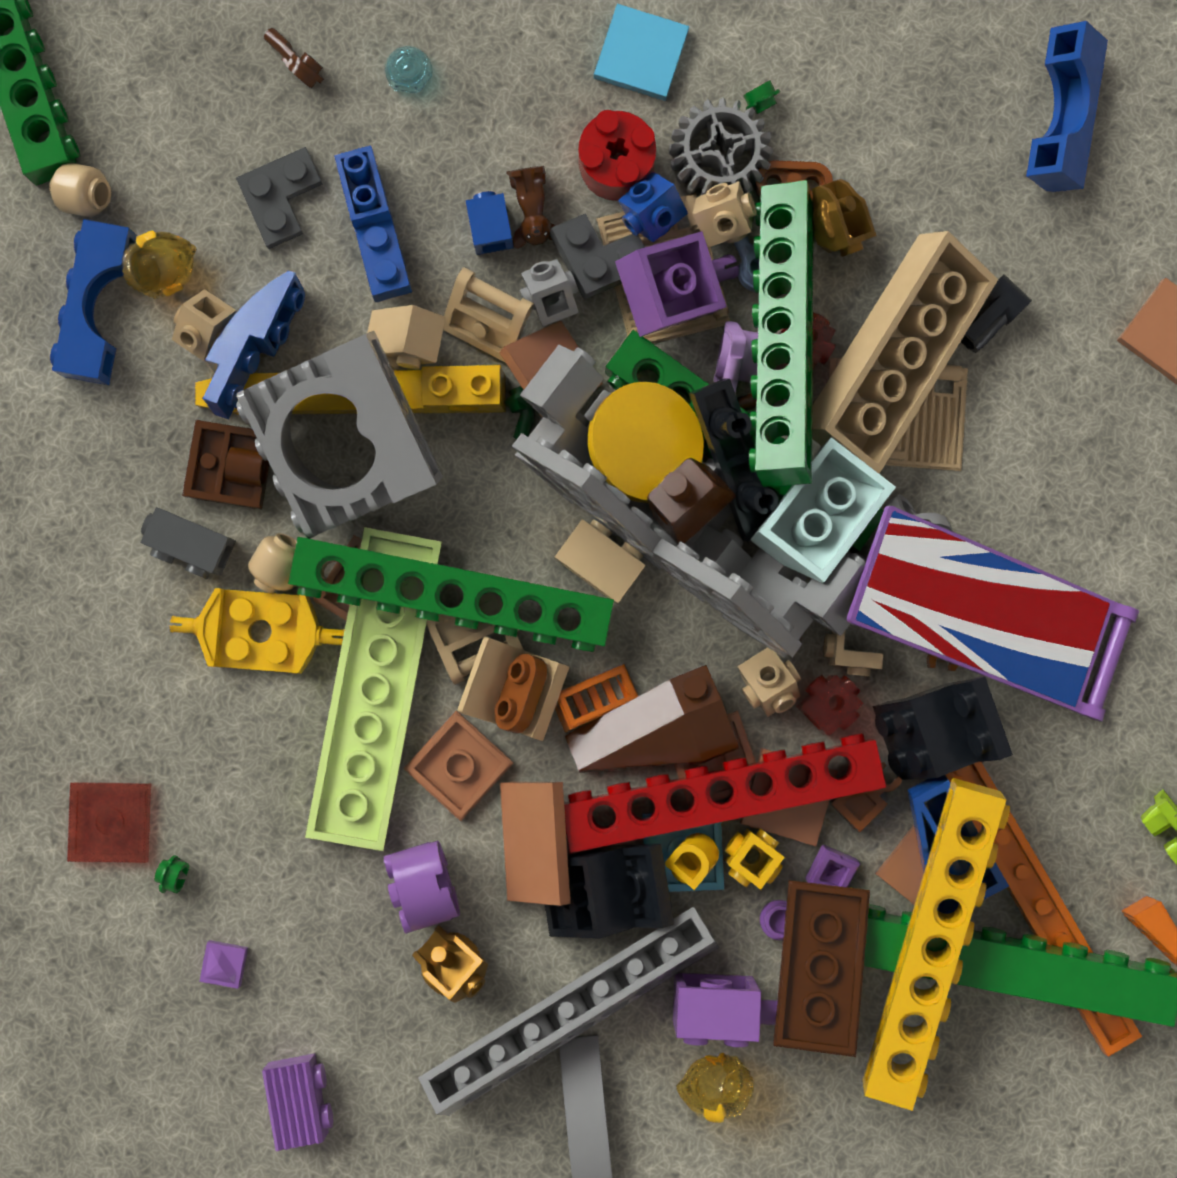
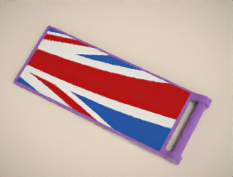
M886 506L850 606L847 622L1069 709L1082 716L1102 722L1106 712L1102 708L1131 622H1136L1139 610L1112 601L894 506ZM1110 615L1116 618L1088 701L1085 703L1082 702V698Z

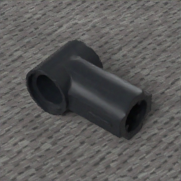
M1003 274L998 279L962 338L961 343L967 349L977 353L996 335L1004 324L1007 326L1032 300Z

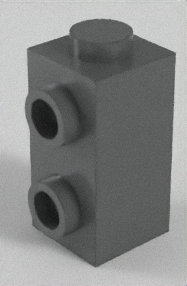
M158 507L155 508L153 514L150 513L145 518L141 528L143 538L140 543L152 548L151 556L172 564L174 558L188 563L186 571L208 579L210 573L222 575L236 543V540Z

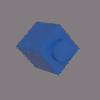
M486 191L474 195L473 199L465 200L476 255L513 249L504 193L496 195L495 192Z

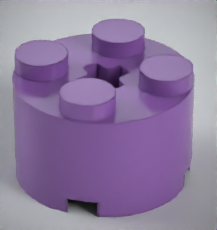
M439 841L427 842L384 856L387 874L390 879L394 878L395 881L388 884L389 895L394 908L402 906L403 910L399 911V916L405 934L452 920V918L460 915L455 887H452L446 867L448 865Z

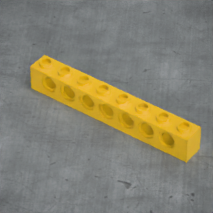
M952 777L862 1079L864 1096L913 1111L916 1098H923L928 1084V1074L924 1073L928 1059L934 1061L940 1042V1037L936 1036L939 1022L945 1023L947 1021L951 1008V998L947 997L951 983L958 984L962 973L963 961L959 959L963 945L969 946L973 937L974 922L970 920L974 906L981 907L985 897L986 883L982 882L986 867L992 869L996 861L998 845L994 844L997 830L998 828L1004 829L1008 821L1010 806L1006 805V798L1001 791ZM975 820L982 823L981 831L976 836L966 837L961 834V828L966 822ZM966 860L970 862V868L963 875H953L949 872L953 862ZM954 899L959 902L954 912L944 914L937 910L938 905L943 900ZM934 938H942L947 941L945 948L937 952L928 950L926 945ZM927 976L936 980L935 984L929 989H919L915 986L916 981L921 977ZM911 1015H919L924 1018V1021L916 1027H909L903 1023ZM900 1053L912 1056V1059L906 1064H897L892 1061Z

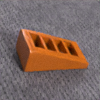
M623 664L562 690L555 710L564 732H568L638 697V694ZM619 675V677H620V679H621V681H622V684H621V682L618 680V678H617L616 676ZM616 677L624 696L620 700H617L609 682V679ZM601 683L609 705L603 706L595 685ZM584 690H587L595 711L590 713L580 694ZM572 696L580 715L576 719H574L566 701V698Z
M1146 896L1123 909L1124 916L1177 966V927L1162 902Z

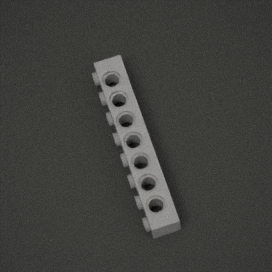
M695 907L674 918V925L658 928L418 1077L436 1115L450 1116L720 948Z

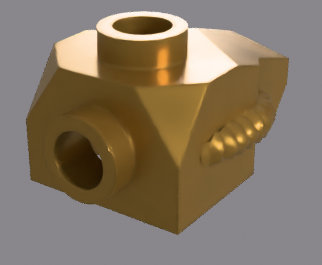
M838 179L812 188L813 232L817 244L826 252L831 253L839 250L841 257L864 249L862 241L877 236L865 199L857 194L848 182Z
M438 925L428 941L412 955L421 965V973L425 983L434 992L446 996L454 1003L466 997L472 998L485 984L484 977L488 963L480 955L478 947L466 935L456 932L448 933Z

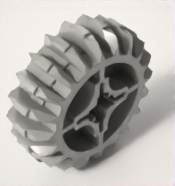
M724 97L719 100L718 107H714L712 102L707 99L704 101L703 112L693 105L689 112L690 118L682 116L679 119L678 125L680 129L673 130L671 136L675 143L669 146V154L675 157L671 160L670 166L672 170L680 171L677 175L679 184L691 180L687 188L689 195L695 193L698 187L702 189V196L715 185L721 183L731 185L736 182H740L744 194H751L752 185H755L756 181L759 183L763 181L764 178L759 168L761 167L766 170L770 168L771 164L767 159L772 157L773 148L767 145L771 140L770 132H761L765 125L764 118L752 121L755 112L753 107L743 113L740 111L741 102L739 100L735 101L733 108L726 107L727 102ZM723 125L736 129L740 134L728 133ZM708 128L709 141L699 145L698 150L690 152L689 145L692 139L701 130ZM716 140L722 151H727L726 159L719 150H715ZM751 150L752 158L750 163L741 172L734 175L733 160L742 156L744 151ZM709 166L714 168L718 172L719 177L706 173L701 167Z

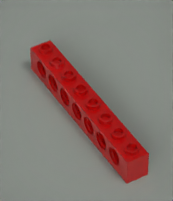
M864 733L841 737V745L826 748L824 741L802 745V753L787 756L785 749L762 754L763 761L748 764L746 758H739L723 762L724 769L709 772L708 766H700L684 770V778L670 780L669 774H662L645 778L646 786L631 788L630 782L607 786V794L592 797L591 790L568 794L569 802H564L566 835L570 853L886 788L876 740H865ZM836 756H843L848 763L846 774L840 778H833L828 771L830 760ZM797 764H804L809 770V779L802 786H794L789 781V771ZM758 772L767 773L771 780L770 788L763 794H755L749 787L750 778ZM716 781H727L732 787L731 797L725 802H716L710 797V788ZM678 789L689 790L694 797L692 805L686 810L674 808L670 802L674 791ZM639 797L651 799L655 805L653 814L648 818L637 817L632 811V803L635 799ZM600 805L610 806L616 814L614 823L609 826L597 824L593 817L596 807Z

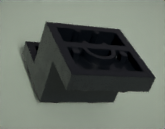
M986 677L942 684L904 699L887 701L873 706L876 715L875 726L879 734L883 736L889 753V766L896 776H899L902 780L938 778L976 762L997 761L1013 755Z
M661 844L611 845L574 855H567L570 904L561 906L544 904L550 937L601 939L636 927L665 928L674 925L672 903Z

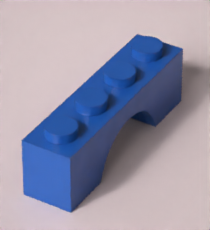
M1088 21L1052 27L1050 29L1045 67L1048 70L1053 85L1054 112L1050 127L1045 135L1041 138L1032 139L1026 177L1045 191L1059 192L1084 189L1108 40Z
M83 219L81 231L79 230L75 235L74 251L76 256L74 266L69 269L66 277L67 300L66 304L61 307L58 315L60 327L58 343L53 345L50 354V361L53 365L52 371L65 378L109 386L117 348L105 341L98 332L94 321V306L98 295L107 284L119 277L132 275L138 244L136 243L137 235L129 227Z

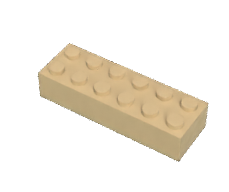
M949 231L918 235L812 406V439L820 446H823L832 437L879 474L998 281Z

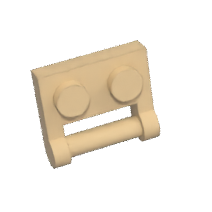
M463 267L456 278L444 314L446 319L443 330L505 362L499 352L504 346L520 339L534 303L525 298H522L520 301L476 278L475 272ZM468 291L513 314L512 320L466 297Z
M486 593L479 601L480 610L489 616L498 614L503 606L501 597L496 593ZM441 614L439 622L427 620L426 625L454 685L465 681L464 676L471 673L477 654L457 662L453 652L494 634L495 625L479 622L478 630L454 625L456 617ZM504 635L506 641L502 643L524 650L518 635L517 637Z

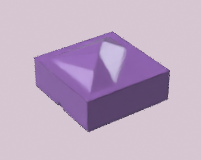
M822 844L805 879L808 883L849 887L860 863L856 858Z
M212 940L208 941L199 982L237 989L241 987L248 947Z

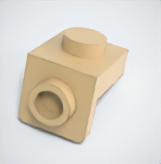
M833 631L832 634L825 635L823 654L824 657H830L829 666L847 667V675L869 677L871 669H882L883 653L844 650L845 631L841 636Z

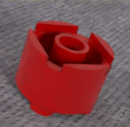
M603 110L587 124L581 134L578 151L580 173L589 190L601 198L618 201L634 184L643 181L654 171L656 158L655 135L652 128L645 121L629 112ZM616 153H621V154H623V155H620V156L617 158V160H614V159L611 158V156H615Z

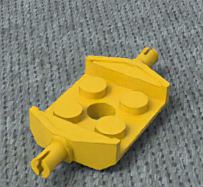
M221 588L214 589L200 615L196 618L172 616L170 623L182 624V626L170 625L171 633H191L197 636L207 666L302 674L310 663L317 646H322V644L342 645L343 639L334 637L344 636L345 629H323V626H319L316 612L309 596L226 590ZM259 620L267 621L272 630L270 638L262 643L256 642L251 635L253 624Z

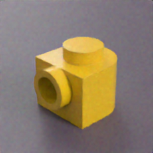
M694 833L687 836L665 861V866L671 870L673 876L678 881L687 884L695 890L718 862L719 850L716 843L709 836L702 833Z

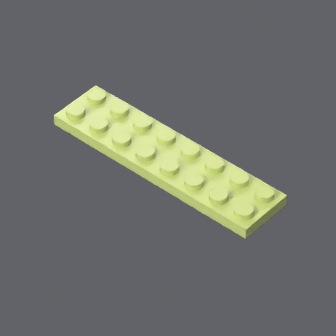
M364 527L360 549L438 564L442 542ZM374 569L364 575L363 585L367 591L376 592L382 588L384 576L381 571ZM411 577L404 581L402 593L405 598L415 600L423 594L424 585L419 578ZM362 599L360 606L349 604L305 838L384 851L427 620L416 618V609L401 607L400 614L376 610V601Z

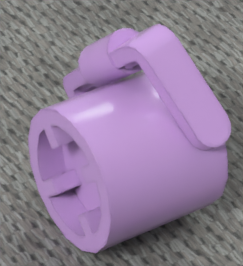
M734 321L725 322L713 379L714 382L730 378L735 392L738 381L751 383V376L757 375V363L753 362L751 344L753 339H758V332L742 330L740 325Z

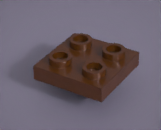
M195 420L182 496L262 510L270 464L268 460L265 461L259 455L256 449L255 439L257 437L253 429Z

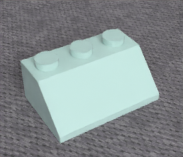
M831 437L812 459V484L792 485L778 503L777 508L771 512L751 538V541L782 565L824 583L896 486Z

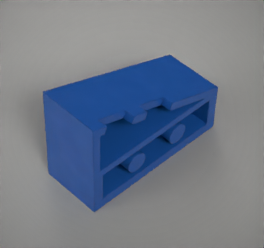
M946 775L938 778H929L907 790L923 874L950 787V781ZM972 821L966 822L961 828V834L966 837H973L979 833ZM957 860L951 864L949 872L953 875H963L969 870L970 862ZM996 862L992 869L986 867L982 880L983 883H986L984 899L1009 887ZM954 899L943 900L938 905L937 910L944 914L952 913L957 909L959 902Z

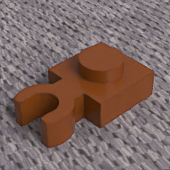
M884 762L881 763L883 770L887 765ZM898 776L891 784H886V788L836 798L830 805L860 833L888 805L880 795L897 789L902 779Z

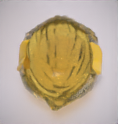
M148 231L137 236L136 242L125 249V254L122 258L123 278L134 290L143 292L144 295L153 299L171 296L182 290L192 276L194 255L197 248L186 239L170 232Z
M720 1053L718 1056L706 1055L692 1063L683 1079L676 1085V1091L697 1116L705 1118L710 1122L722 1123L724 1119L736 1117L747 1108L749 1101L753 1097L755 1082L751 1072L744 1067L737 1056Z

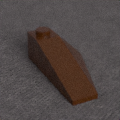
M707 665L669 679L565 736L579 773L624 770L627 767L648 765L664 767L665 764L689 762V765L703 764L739 749L722 699Z

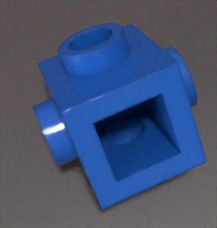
M654 171L643 181L634 184L618 200L625 213L622 220L628 230L635 236L640 233L651 242L665 235L671 227L688 214L675 185Z

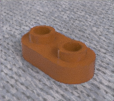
M773 160L768 161L771 164L768 170L759 168L764 179L761 183L756 181L754 187L757 195L761 198V186L767 185V180L770 178L777 179L780 184L814 180L818 186L833 182L830 170L818 162Z
M521 654L509 666L506 681L495 706V721L500 729L518 734L525 731L530 725L547 677V667L541 658L530 654Z

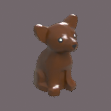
M535 166L507 171L506 174L509 176L511 188L516 190L519 206L525 216L521 226L514 233V247L519 249L526 243L535 246L543 244L547 240H552L550 231L556 225L552 224L543 215L545 201L543 185L546 184L545 167Z

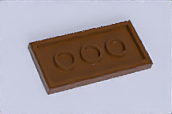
M788 881L773 1046L856 1057L870 890Z

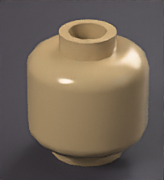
M75 163L63 164L55 171L50 180L49 189L55 206L62 212L91 218L99 215L110 202L111 187L105 175L97 168Z
M282 533L263 538L248 564L250 573L255 577L254 584L268 593H275L276 590L288 591L293 588L294 585L288 584L297 542L296 539Z

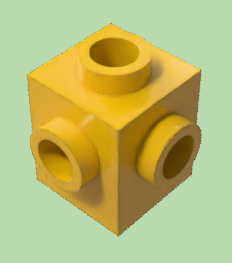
M748 828L743 835L737 832L724 849L728 853L724 860L731 867L728 874L746 888L750 883H753L761 890L766 883L771 884L783 868L781 862L785 858L776 850L779 842L761 828L757 834ZM750 849H756L759 853L758 860L754 863H748L745 860V856Z

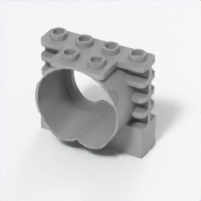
M375 331L355 338L237 393V410L246 424L250 423L257 437L255 439L256 449L265 461L268 460L275 474L273 475L274 485L281 496H286L292 508L291 519L294 526L299 532H304L308 539L327 530L334 529L345 522L357 519L368 512L380 509L391 502H398L437 485L443 478ZM317 394H335L349 399L355 405L357 410V429L360 434L371 440L376 454L371 469L359 482L346 488L328 484L312 474L299 459L291 439L290 421L293 408L307 397Z

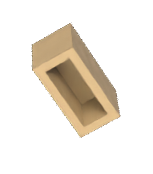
M415 305L372 310L367 333L375 331L393 370H399L400 366L409 369H419L420 364L437 362L446 317Z
M582 519L555 555V560L607 598L614 599V603L618 605L646 565L640 561L644 555L626 542L621 547L609 539L612 532L595 519L590 524Z

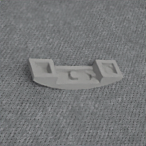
M598 1035L575 1037L560 1047L572 1178H613Z

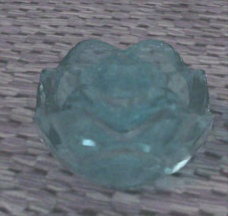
M402 46L392 51L386 60L384 68L390 86L397 92H420L427 81L431 79L433 73L431 62L426 53L414 46ZM410 66L411 70L405 71V67Z

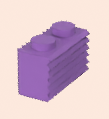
M315 1053L268 1062L263 1068L262 1074L275 1150L281 1151L283 1149L287 1150L323 1142L329 1133L328 1129L333 1127L332 1108L330 1103L324 1104L321 1090L326 1088L327 1082L323 1063L317 1064Z

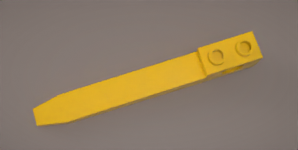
M500 365L422 367V370H393L413 413L506 412L504 404L506 400V374ZM279 373L250 374L244 389ZM212 379L195 382L196 406L210 409L202 398ZM317 394L307 397L293 408L292 414H357L355 405L343 396ZM234 408L232 413L239 414L237 408Z

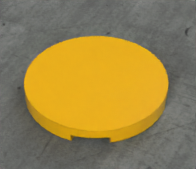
M636 382L615 390L600 404L593 420L590 421L588 429V450L593 466L607 478L605 481L609 485L617 488L632 501L648 503L647 497L649 493L664 480L666 475L673 472L686 459L693 458L702 462L704 440L695 412L678 393L657 383Z

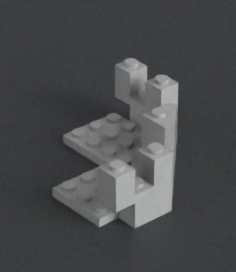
M558 345L520 394L543 418L529 437L521 433L512 447L517 451L515 456L558 494L572 504L575 502L583 510L590 513L592 519L608 528L615 537L619 535L624 541L644 555L643 558L659 570L662 567L668 574L680 581L679 585L702 602L707 601L713 608L723 613L722 617L736 628L785 658L787 655L793 657L802 645L799 641L800 637L813 620L841 636L850 625L847 622V615L866 561L858 555L851 553L849 557L844 556L824 583L811 579L807 584L805 580L808 576L782 565L761 548L751 558L741 548L744 542L736 534L728 529H724L722 533L718 531L732 513L729 504L685 544L682 542L677 544L654 519L649 503L630 500L617 488L609 485L605 481L607 478L593 466L588 450L589 424L593 420L600 404L611 393L603 390L584 416L579 413L580 409L604 378L593 367L596 361L587 352L578 347L572 351ZM709 458L707 462H701L709 466L718 475L713 459Z

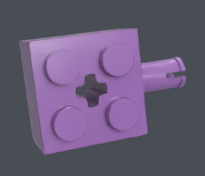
M701 231L638 249L615 261L639 336H645L686 323L726 308L719 282L735 279L738 276V266L728 269L724 268L726 265L737 262L735 257L727 254L711 260L703 232Z
M678 973L674 976L672 1021L676 1037L683 1038V1042L686 1044L706 1045L709 1039L724 1040V1044L731 1047H747L749 1041L759 1042L761 1024L775 1025L777 1000H761V990L753 976Z

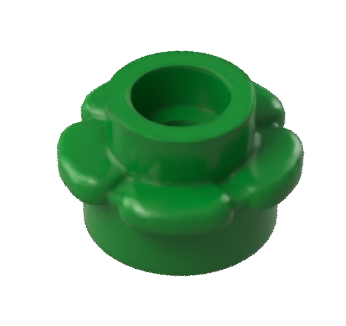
M771 80L743 95L748 105L745 107L746 110L753 107L756 114H759L777 104L774 96L779 94L780 90L774 89Z
M176 855L172 856L169 860H162L154 878L155 882L160 883L159 891L161 893L170 891L176 894L180 892L185 879H178L181 871L187 876L189 864L180 861V858Z

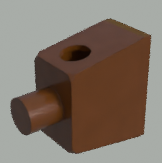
M688 458L673 472L665 476L664 480L649 493L647 500L653 517L677 544L679 542L685 544L737 495L709 466L693 458Z

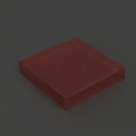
M70 782L67 861L149 862L151 783Z

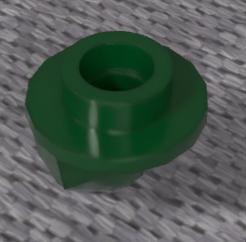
M521 386L510 390V397L504 401L505 406L510 408L512 413H520L513 435L515 439H518L521 433L529 437L535 418V409L520 396L523 392Z

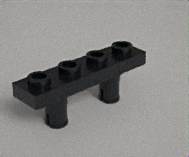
M724 378L690 392L689 395L718 475L737 495L729 505L742 540L749 542L771 512L777 508L779 500L775 491L769 489V487H763L757 474L751 473L749 450L754 448L749 433L752 427L751 419L747 414L742 413L730 378Z

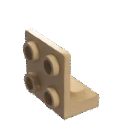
M484 637L458 706V712L496 724L495 706L506 681L509 666L519 655L530 654L541 658L545 662L547 677L533 719L528 728L521 732V734L543 741L569 666Z

